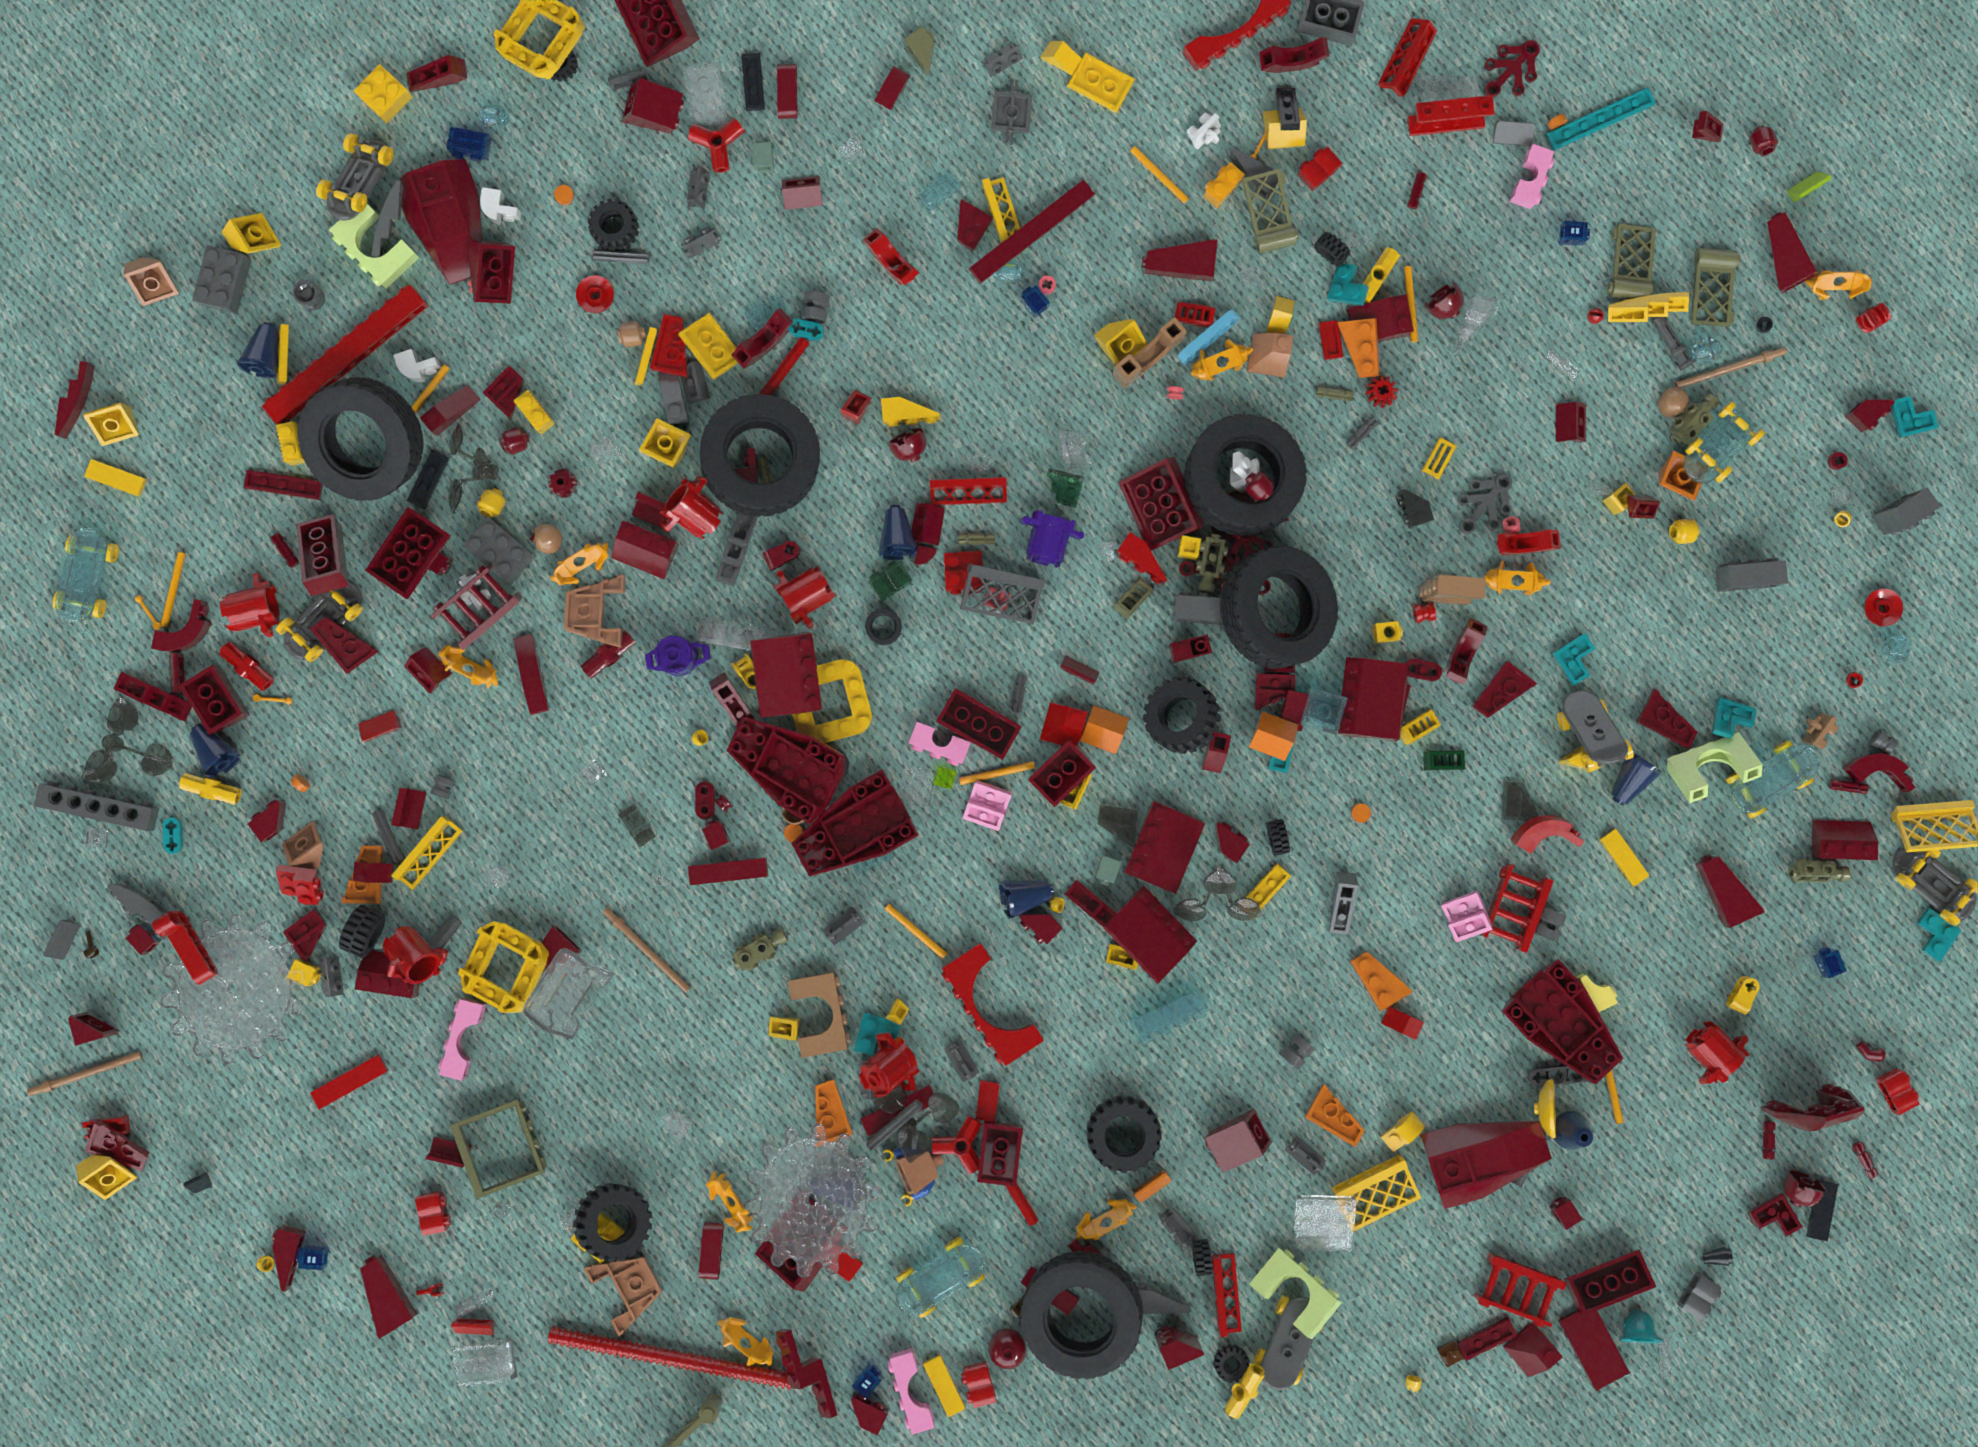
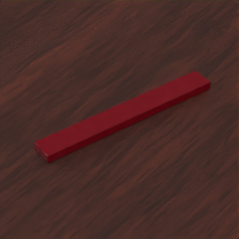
M1083 179L973 264L968 270L982 284L1093 198L1095 193Z

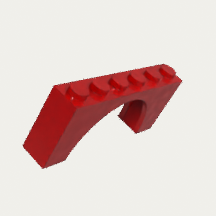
M980 942L943 966L942 970L944 972L941 975L946 983L951 982L954 988L951 990L957 999L961 998L964 1002L962 1007L967 1015L972 1014L975 1019L973 1024L978 1032L982 1030L986 1037L983 1039L989 1048L993 1047L996 1051L994 1056L998 1063H1003L1007 1066L1042 1043L1044 1038L1034 1023L1019 1029H1002L990 1024L980 1015L973 999V986L981 968L991 960V957Z

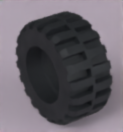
M1173 677L1171 682L1165 680L1162 682L1163 685L1161 687L1157 685L1153 689L1155 691L1154 694H1149L1147 697L1149 702L1144 705L1143 709L1146 711V714L1143 715V721L1147 723L1145 728L1150 733V737L1159 745L1174 753L1176 751L1180 754H1186L1187 751L1193 753L1197 751V747L1204 748L1206 746L1205 742L1207 740L1211 742L1214 738L1212 734L1214 731L1217 732L1219 728L1216 724L1221 721V715L1218 714L1220 706L1216 703L1217 699L1200 682L1195 679L1191 680L1188 677H1183L1182 680L1179 677ZM1182 700L1194 701L1197 711L1192 724L1181 731L1170 730L1167 719L1171 708Z
M1115 1096V1098H1108L1103 1104H1099L1095 1112H1092L1090 1115V1121L1087 1123V1141L1093 1156L1102 1166L1108 1167L1114 1172L1116 1170L1121 1171V1173H1127V1171L1136 1172L1140 1167L1145 1168L1150 1160L1153 1161L1156 1157L1155 1153L1159 1151L1161 1146L1160 1140H1162L1161 1126L1152 1109L1142 1100L1134 1099L1132 1096ZM1120 1116H1129L1135 1119L1142 1129V1138L1139 1145L1128 1152L1114 1150L1106 1140L1107 1126L1113 1119Z
M606 1183L605 1186H596V1190H590L586 1193L587 1197L585 1199L581 1198L579 1210L575 1209L574 1215L577 1216L576 1220H573V1227L576 1228L574 1232L575 1237L579 1239L580 1246L586 1252L599 1259L614 1262V1260H625L626 1256L632 1257L635 1255L634 1251L636 1249L641 1250L643 1248V1240H648L650 1236L647 1234V1231L652 1229V1223L649 1222V1219L652 1218V1212L648 1211V1202L643 1199L644 1196L641 1193L622 1184ZM612 1203L621 1204L628 1213L627 1228L619 1238L612 1241L605 1240L600 1237L597 1231L598 1216L606 1206Z

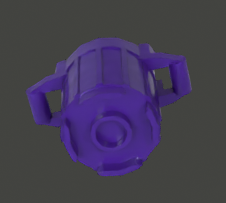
M1040 510L1033 511L1032 518L1024 516L1019 520L1022 525L1032 526L1026 551V560L1032 558L1031 562L1048 566V564H1054L1055 568H1060L1069 537L1076 540L1084 538L1082 531L1074 530L1075 520L1068 521L1060 517L1043 514V511Z
M672 635L661 639L655 650L645 654L647 669L666 672L673 676L690 674L696 667L711 659L709 645L691 643L681 636ZM702 647L703 659H698L697 649ZM652 655H655L654 659L656 660L658 666H654Z

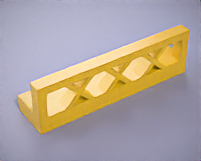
M1004 177L990 181V178L982 180V187L1000 242L1002 243L1008 238V234L1011 236L1015 230L1020 229ZM1001 183L1003 191L998 196L994 194L992 186ZM1000 201L1007 203L1009 206L1006 214L999 209ZM1006 218L1015 224L1012 232L1005 228L1004 222Z
M441 816L391 876L396 881L401 880L411 890H414L463 830L446 816ZM448 825L457 831L452 838H444V829ZM434 841L442 842V849L439 853H432L431 845ZM422 856H429L430 864L425 868H420L419 859ZM417 870V879L412 884L405 876L409 871Z

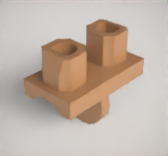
M1821 713L1819 716L1817 715L1814 720L1808 718L1805 723L1809 727L1801 741L1816 748L1824 749L1828 744L1824 738L1825 735H1833L1839 729L1835 723L1837 718Z

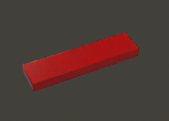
M379 1054L310 1092L320 1110L389 1070Z

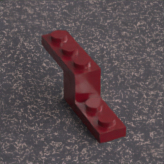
M780 1329L776 1331V1342L782 1353V1363L786 1367L787 1381L791 1388L803 1389L813 1385L812 1391L816 1396L818 1402L817 1409L821 1417L833 1418L837 1416L822 1358H810L801 1362L792 1330Z

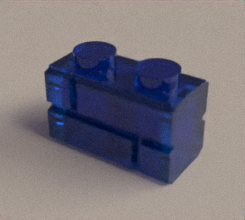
M450 127L446 148L451 156L459 159L466 156L476 162H481L482 159L488 160L492 141L488 133Z

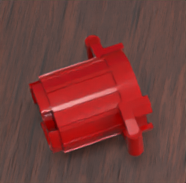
M697 476L693 482L685 478L680 482L682 484L670 495L664 508L661 507L660 513L666 518L660 526L663 530L669 532L678 523L693 536L705 539L702 535L707 532L709 534L714 532L721 522L718 519L719 513L722 515L723 512L719 506L700 492L707 483L706 478Z
M818 566L812 567L787 581V577L782 570L777 571L776 575L782 582L776 584L774 588L791 612L789 615L795 624L803 621L808 629L813 628L814 624L807 614L832 601L831 599L835 597Z
M254 573L252 576L254 588L226 594V596L222 597L223 601H220V611L222 617L226 616L230 624L226 625V627L230 631H242L260 626V631L270 638L273 636L272 626L281 623V620H279L280 610L275 595L277 591L274 585H268L270 584L269 581H265L261 575Z
M410 926L396 928V933L391 938H385L383 950L385 951V956L390 960L387 971L388 977H400L404 983L419 984L429 979L432 975H439L441 972L439 966L446 962L448 950L442 948L432 949L424 938Z
M1706 1021L1703 1023L1706 1027L1699 1031L1695 1028L1685 1039L1687 1043L1684 1045L1706 1069L1702 1077L1699 1078L1700 1084H1711L1713 1082L1717 1084V1080L1724 1083L1729 1079L1728 1076L1742 1065L1746 1056L1750 1055L1743 1048L1749 1039L1746 1035L1736 1036L1732 1041L1717 1024H1714L1712 1021Z
M890 1033L877 1034L876 1039L880 1051L862 1064L860 1068L861 1074H859L861 1084L866 1090L869 1088L876 1094L873 1095L875 1097L889 1094L898 1085L902 1091H914L916 1089L914 1076L919 1073L915 1055L904 1044L903 1038L898 1037L894 1040Z

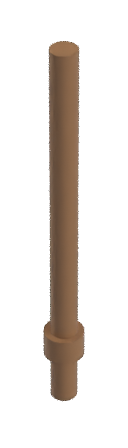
M1782 347L1773 351L1767 350L1761 352L1760 355L1676 381L1675 386L1682 388L1760 362L1767 363L1772 361L1773 358L1785 355L1786 349Z
M608 907L602 912L617 930L620 929L685 993L690 989V986L625 924L621 917L618 918Z
M141 1051L53 1081L50 1079L42 1082L41 1085L27 1089V1093L29 1096L42 1092L48 1093L54 1091L56 1087L142 1059L143 1056Z

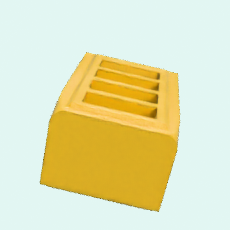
M1430 709L1403 724L1400 737L1404 744L1408 745L1438 728L1441 724L1433 710ZM1427 716H1428L1429 720H1430L1431 723H1432V726H1431V727L1429 726L1427 720L1425 719V717H1427ZM1420 720H1421V722L1423 723V725H1424V727H1425V730H1423V728H1422V726H1421V724H1420V722H1419ZM1412 725H1415L1417 731L1419 732L1418 734L1416 733Z

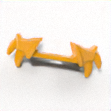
M1825 270L1805 283L1812 288L1813 293L1819 295L1820 300L1829 298V295L1824 292L1825 290H1850L1849 299L1851 300L1853 297L1869 291L1872 279L1861 273L1860 270L1850 272ZM1839 276L1844 277L1845 282H1842L1840 285L1833 284L1835 278Z
M1227 339L1225 349H1229L1206 358L1205 352L1200 350V358L1192 365L1191 375L1199 380L1213 381L1214 375L1235 367V371H1238L1247 361L1248 355L1252 353L1253 348L1244 347L1242 344H1235L1230 339ZM1220 356L1229 360L1223 368L1219 367L1216 363Z
M599 542L595 545L588 543L584 548L568 558L558 561V566L554 569V575L549 576L550 579L559 585L572 583L577 585L579 580L573 577L574 574L595 562L596 570L603 569L602 565L608 557V543L605 542L603 545ZM585 557L581 565H575L573 563L574 559Z
M1501 561L1499 567L1489 570L1483 577L1486 578V585L1499 594H1502V589L1525 590V595L1530 596L1540 591L1543 586L1551 584L1549 579L1544 578L1543 574L1537 571L1532 562L1526 566V571L1504 570L1505 564L1504 561ZM1519 575L1524 579V583L1515 586L1512 584V577Z
M447 645L438 652V657H441L443 664L446 665L445 671L452 669L471 679L472 685L480 686L483 683L489 688L493 683L495 687L498 686L497 670L488 659L484 660L486 667H483L462 655L466 648L462 650L460 647ZM470 665L474 668V672H466L462 667Z
M714 1171L710 1176L709 1182L705 1185L709 1189L710 1200H714L716 1194L720 1196L731 1213V1218L724 1219V1222L735 1228V1232L751 1230L753 1226L748 1225V1223L752 1221L753 1216H748L750 1212L747 1209L745 1210L732 1190L730 1181L723 1180L726 1174L724 1173L717 1177V1171ZM728 1196L734 1200L735 1206L729 1203Z
M1110 1198L1107 1202L1113 1206V1209L1093 1220H1090L1089 1212L1084 1213L1083 1219L1076 1226L1077 1240L1080 1241L1084 1238L1087 1241L1089 1239L1096 1241L1099 1237L1120 1225L1127 1224L1128 1218L1133 1215L1132 1210L1137 1209V1206L1128 1202L1127 1199L1114 1200ZM1105 1218L1112 1220L1109 1227L1100 1226Z
M729 1317L717 1322V1325L721 1326L720 1332L724 1336L723 1346L726 1347L732 1344L747 1356V1366L754 1363L762 1365L766 1363L768 1366H771L774 1352L766 1337H763L762 1343H760L740 1326L746 1324V1321ZM743 1337L747 1338L751 1347L743 1348L740 1345V1339Z

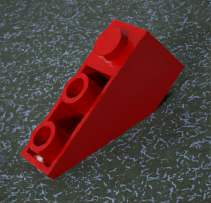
M1129 532L1116 552L1119 555L1118 558L1125 563L1131 562L1134 564V569L1138 572L1149 574L1153 582L1164 584L1167 579L1147 543Z

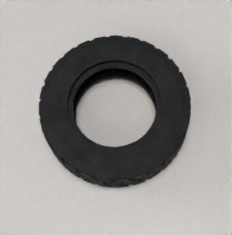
M366 377L341 379L316 393L304 406L300 414L301 418H299L297 431L301 455H303L307 467H309L315 478L332 492L358 501L377 500L379 497L383 498L411 479L422 459L424 439L418 417H416V413L405 398L385 383ZM342 411L363 413L374 420L380 427L387 447L386 456L381 466H362L344 454L338 444L335 432L336 421Z
M753 394L751 396H741L739 399L735 398L727 402V405L719 408L716 414H713L708 421V425L705 426L700 444L702 475L706 478L707 486L712 494L714 493L715 497L731 510L755 517L774 516L776 513L786 512L787 509L796 506L811 490L816 480L820 462V444L813 424L809 422V418L794 404H790L789 401L772 395ZM756 428L768 429L779 434L787 442L792 453V463L784 475L771 482L754 483L743 479L733 470L727 456L728 449L733 440L747 430Z
M1235 414L1234 416L1230 415L1217 420L1202 432L1187 458L1186 469L1184 470V485L1194 510L1209 525L1231 535L1254 536L1263 532L1266 533L1279 526L1294 510L1305 490L1307 468L1306 463H1304L1303 452L1300 450L1297 441L1281 425L1263 416ZM1238 448L1249 449L1260 454L1269 463L1273 471V493L1266 500L1257 502H1243L1231 497L1218 482L1216 476L1217 458L1229 450Z
M1274 546L1247 555L1232 567V570L1229 571L1225 578L1226 581L1223 583L1221 590L1220 614L1227 637L1234 645V648L1244 655L1243 657L1262 667L1284 668L1310 661L1327 647L1337 625L1338 602L1334 585L1328 573L1314 557L1298 548ZM1269 577L1279 578L1286 582L1293 589L1299 601V623L1293 634L1288 638H1282L1273 634L1265 626L1259 614L1258 595L1263 583Z
M1086 1251L1067 1252L1050 1259L1049 1262H1045L1031 1278L1023 1297L1020 1311L1022 1334L1032 1354H1035V1357L1053 1372L1056 1371L1060 1375L1075 1379L1101 1377L1119 1368L1130 1357V1354L1133 1353L1142 1327L1143 1304L1141 1295L1138 1293L1139 1289L1136 1283L1132 1281L1133 1278L1117 1262H1113L1112 1259L1104 1255L1101 1256L1090 1251L1089 1253ZM1085 1287L1101 1294L1109 1303L1114 1316V1324L1110 1331L1100 1339L1091 1342L1074 1341L1064 1336L1054 1325L1050 1313L1052 1300L1060 1292L1069 1288Z

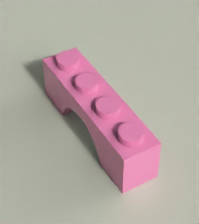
M462 998L456 1002L454 1007L455 1019L451 1021L449 1026L450 1037L446 1039L444 1044L446 1052L438 1066V1069H441L439 1075L461 1081L466 1079L471 1059L462 1050L461 1037L470 1025L482 1022L486 1003Z
M913 1348L890 1354V1361H887L890 1373L894 1372L895 1380H893L895 1391L900 1392L899 1404L901 1410L906 1412L907 1417L904 1420L907 1430L911 1429L913 1435L935 1428L930 1404L917 1401L911 1395L908 1388L909 1380L918 1371Z

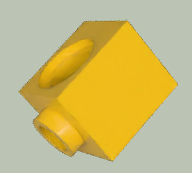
M1182 535L1177 557L1196 560L1199 555L1201 539Z
M1399 621L1372 625L1374 644L1397 642L1403 636L1402 626H1399ZM1386 627L1392 630V636L1390 638L1386 637L1384 634V629Z
M301 958L295 959L287 978L307 987L313 986L321 978V973H319L321 969L316 965L311 966L310 962H304Z

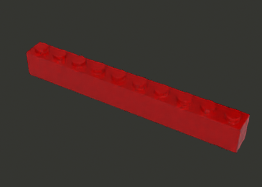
M410 284L402 287L394 298H389L384 302L383 307L370 313L366 321L358 323L349 335L342 336L338 344L325 350L321 358L313 360L309 364L310 367L305 371L297 373L294 377L295 379L290 383L281 386L280 391L268 397L261 407L277 425L289 422L303 410L311 397L325 387L340 380L429 307V305Z

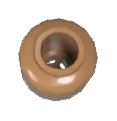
M637 321L622 323L620 329H617L619 343L623 344L626 348L641 346L643 338H646L644 326L640 327Z

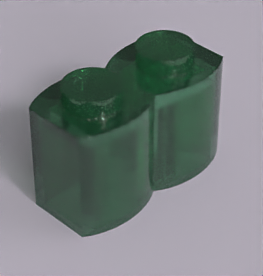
M895 561L890 562L885 566V571L881 573L877 571L869 577L868 584L880 602L885 601L913 582L900 561L897 563Z

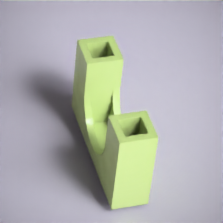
M367 204L365 209L355 218L347 221L339 220L329 231L333 234L331 238L339 246L343 244L347 248L344 252L352 260L356 258L360 262L358 266L365 273L369 271L373 275L370 279L378 287L382 285L387 289L419 257L402 239L388 253L381 257L371 258L363 254L361 238L365 231L379 219V215Z
M1739 732L1735 733L1731 739L1724 737L1711 741L1703 746L1692 748L1687 752L1673 755L1667 759V771L1689 803L1708 797V784L1698 771V768L1704 763L1720 761L1730 765L1743 783L1762 777L1763 764Z
M1278 1248L1250 1282V1285L1264 1298L1269 1299L1285 1280L1295 1277L1301 1278L1309 1288L1310 1300L1293 1325L1305 1336L1313 1339L1342 1302L1338 1299L1339 1295L1333 1289L1327 1290L1323 1286L1325 1282L1317 1275L1313 1277L1308 1273L1310 1269L1304 1263L1300 1262L1298 1264L1294 1260V1254L1288 1249L1284 1251Z

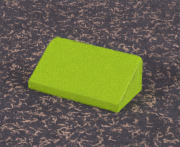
M1815 172L1788 189L1787 193L1793 202H1797L1831 180L1832 176L1822 172Z

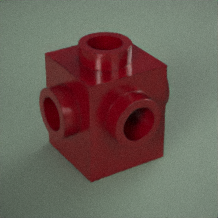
M559 469L554 471V474L549 475L551 481H548L551 493L554 492L558 497L566 498L572 496V493L577 492L576 486L578 483L575 474L572 475L568 470ZM564 480V483L559 485L558 481Z

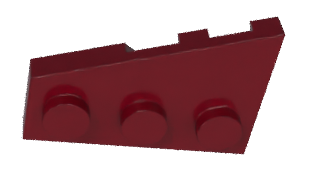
M1505 661L1471 707L1484 717L1489 718L1538 683L1510 662Z
M1656 688L1652 690L1636 723L1685 749H1690L1698 733L1660 695Z
M98 1118L93 1125L85 1152L111 1157L118 1163L139 1171H143L150 1153Z

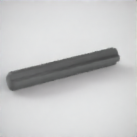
M914 1100L867 1141L866 1146L871 1151L875 1150L922 1109V1103L919 1100Z

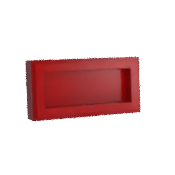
M1338 320L1318 323L1324 361L1343 358Z

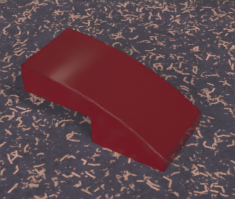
M893 66L874 101L892 110L911 75Z

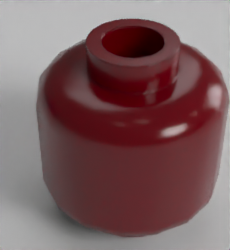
M1759 126L1753 130L1749 137L1754 153L1761 156L1771 154L1778 145V139L1771 127Z
M518 427L504 431L501 434V438H499L503 451L505 453L508 452L510 455L525 451L527 449V442H530L526 431L522 432Z
M1262 471L1255 474L1252 472L1245 479V490L1255 500H1266L1274 491L1273 481Z

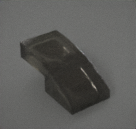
M634 803L618 813L619 818L625 824L639 847H642L656 837Z

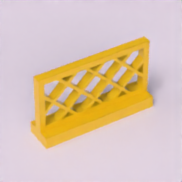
M1973 800L1896 806L1891 814L1892 822L1897 824L1906 852L1978 847V822L1973 812L1975 808ZM1968 816L1971 824L1968 826L1958 819ZM1946 818L1953 822L1951 827H1948L1941 823L1940 819ZM1922 820H1928L1934 825L1930 829L1925 825L1921 824L1920 822ZM1908 821L1915 825V827L1911 831L1903 825V822ZM1955 824L1966 830L1963 835L1952 829ZM1935 826L1946 831L1944 837L1933 831ZM1917 827L1928 833L1925 838L1914 832ZM1967 832L1975 835L1977 841H1972L1965 837ZM1950 833L1960 840L1958 842H1951L1946 839V836ZM1931 835L1940 840L1939 844H1933L1926 839ZM1910 836L1921 842L1920 845L1911 846Z
M1400 1154L1331 1187L1352 1232L1421 1199L1420 1193L1408 1170L1407 1163ZM1404 1170L1406 1174L1404 1181L1395 1180L1396 1174ZM1382 1180L1389 1181L1386 1191L1377 1188ZM1393 1183L1402 1185L1399 1195L1390 1192ZM1366 1188L1372 1190L1369 1199L1360 1197L1362 1190ZM1405 1188L1413 1189L1415 1195L1409 1198L1403 1197ZM1376 1191L1384 1194L1381 1203L1373 1201ZM1388 1196L1397 1198L1395 1205L1391 1207L1385 1205ZM1348 1197L1355 1198L1351 1208L1344 1206L1342 1200ZM1358 1200L1367 1202L1364 1212L1355 1209ZM1371 1204L1380 1207L1377 1214H1368ZM1353 1213L1362 1215L1361 1221L1353 1225L1351 1221Z

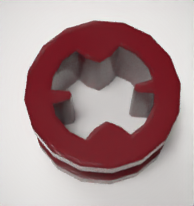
M1842 452L1831 454L1827 460L1828 466L1833 470L1844 468L1848 462L1847 456ZM1839 457L1841 459L1839 460L1841 461V464L1836 465L1834 463L1836 462L1834 461V458Z
M722 794L719 800H715V803L726 813L729 807H733Z

